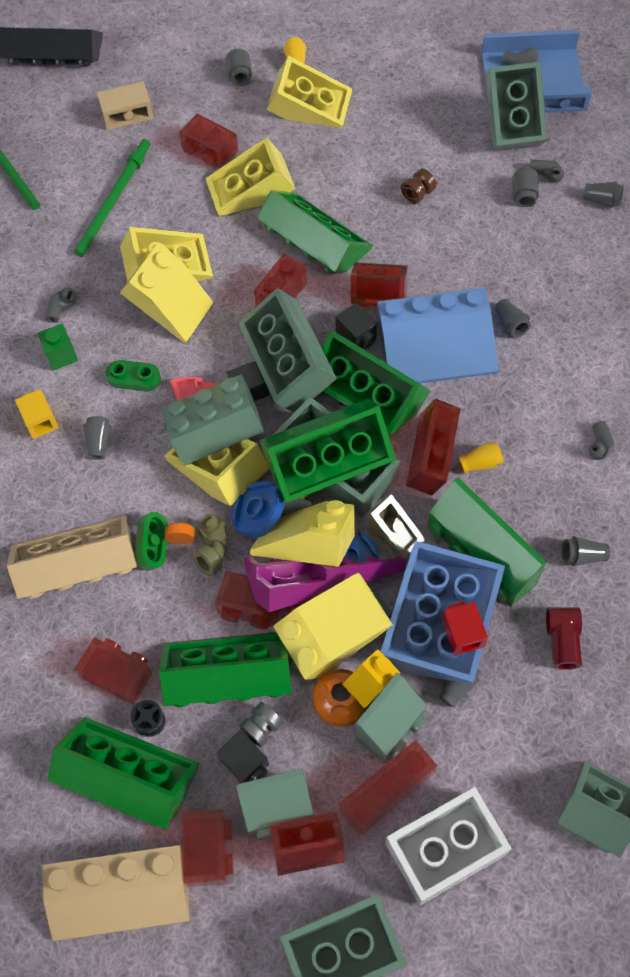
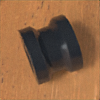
M142 700L132 708L130 714L131 722L140 735L154 737L161 733L165 727L166 719L160 706L155 701Z

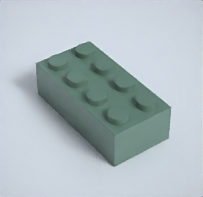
M276 288L239 322L240 328L276 404L295 412L309 397L315 398L337 379L298 300L281 289Z
M309 397L274 434L332 412ZM396 459L393 462L326 487L324 490L344 504H353L354 512L363 518L399 478L400 461Z

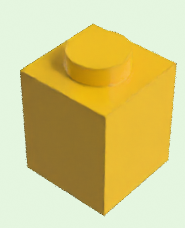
M41 389L28 392L22 397L15 399L33 439L59 428Z
M376 650L342 685L366 708L381 693L394 675L401 672L379 650Z

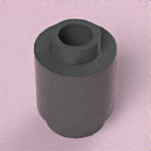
M233 49L228 52L226 64L229 79L237 86L246 85L252 76L249 54L243 49Z
M524 167L516 171L512 176L513 199L519 207H532L536 204L539 197L538 173L531 168Z

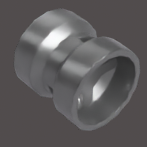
M260 702L254 708V715L250 718H245L238 726L250 740L262 748L268 742L270 732L278 731L284 723L269 706Z

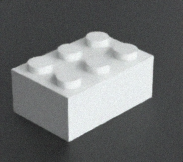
M476 787L387 836L385 842L419 906L503 858L512 849Z

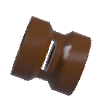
M423 168L416 171L412 179L409 178L401 184L403 196L414 205L422 201L425 194H430L436 188V181L433 175Z

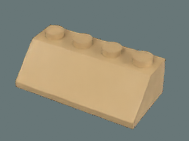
M127 515L11 545L7 569L17 599L23 597L27 599L37 598L46 591L53 589L57 591L67 590L76 583L83 581L93 583L101 580L103 576L113 573L115 575H123L132 571V568H136L135 549Z
M180 845L42 865L43 903L53 942L190 922L185 851Z

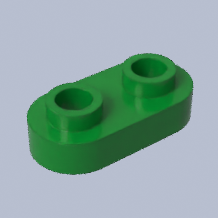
M117 360L110 363L106 368L107 380L115 388L148 392L156 389L161 383L159 369L151 363ZM145 373H150L148 376H142Z
M150 512L142 516L137 526L135 559L138 565L147 571L162 566L166 559L167 541H165V527L168 526V523L164 516L158 512Z

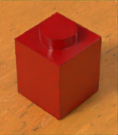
M464 601L456 602L449 605L447 610H444L442 623L454 656L486 646L488 635L475 601L468 604Z

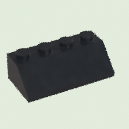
M0 27V58H7L8 63L22 64V59H31V64H45V60H54L56 65H68V60H77V65H91V61H98L103 32L92 29Z

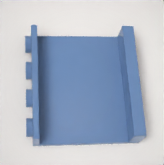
M579 30L485 34L483 36L481 54L484 75L490 67L509 65L502 62L506 50L516 54L527 48H535L538 51L539 56L536 62L541 63L545 113L587 111L592 94L590 86H583L576 50L580 34Z

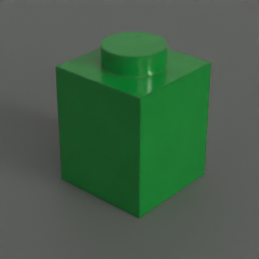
M63 323L37 333L53 371L78 361Z

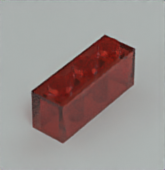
M435 398L420 414L406 481L407 487L432 496L447 482L461 408Z
M414 740L339 803V812L359 837H361L435 774L438 765L422 746Z

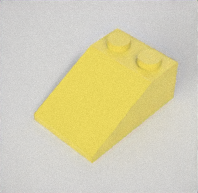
M288 56L277 73L266 110L286 120L341 128L344 123L352 88Z
M267 137L206 177L219 216L263 206L270 190L284 192L295 190L282 154Z
M136 227L128 228L120 246L127 282L158 242L178 257L197 281L213 277L203 234Z
M159 242L147 254L120 291V294L184 343L188 341L214 303L183 262Z
M248 439L185 466L174 448L164 456L170 464L212 498L228 506H231L240 494L243 495L247 491L246 488L249 485L257 482L269 470L258 444Z
M337 500L324 501L281 516L273 529L265 535L258 537L250 550V555L339 567L355 536L354 505L344 504L342 501Z
M356 573L299 606L273 627L302 676L307 680L320 679L324 674L335 669L393 626L361 574Z

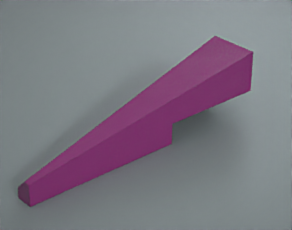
M347 556L343 558L339 567L290 560L282 561V559L272 558L271 563H258L253 557L244 558V567L255 602L268 612H272L311 600L356 573H360L367 583L403 572L406 569V559L402 556H396L393 559L377 560L375 556H367L366 562H352Z

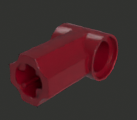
M548 607L546 610L547 634L551 635L553 668L559 670L580 668L582 666L579 636L582 632L581 609L579 607Z

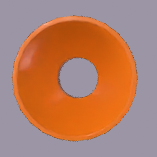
M335 669L329 671L317 681L314 687L312 697L315 712L325 723L332 726L347 727L355 724L369 707L368 705L364 708L352 694L346 701L342 702L332 697L331 692L333 688L337 685H342L352 675L353 672L350 670Z

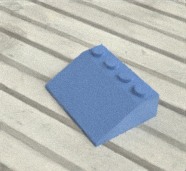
M485 288L377 301V324L385 363L421 384L499 373L492 315Z
M415 541L390 619L393 626L387 629L381 653L400 672L473 684L483 648L454 656L442 623L443 612L453 603L464 601L468 604L475 601L487 633L505 566Z

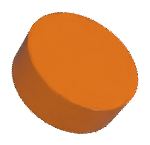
M178 522L171 523L165 527V541L168 543L190 544L194 541L195 529L190 524Z

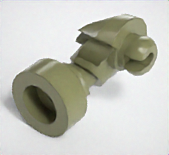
M209 514L202 519V523L198 527L199 536L206 545H202L193 552V560L202 573L212 576L222 568V559L228 550V539L224 520Z

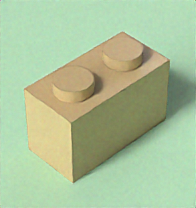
M144 81L96 92L107 130L154 119Z

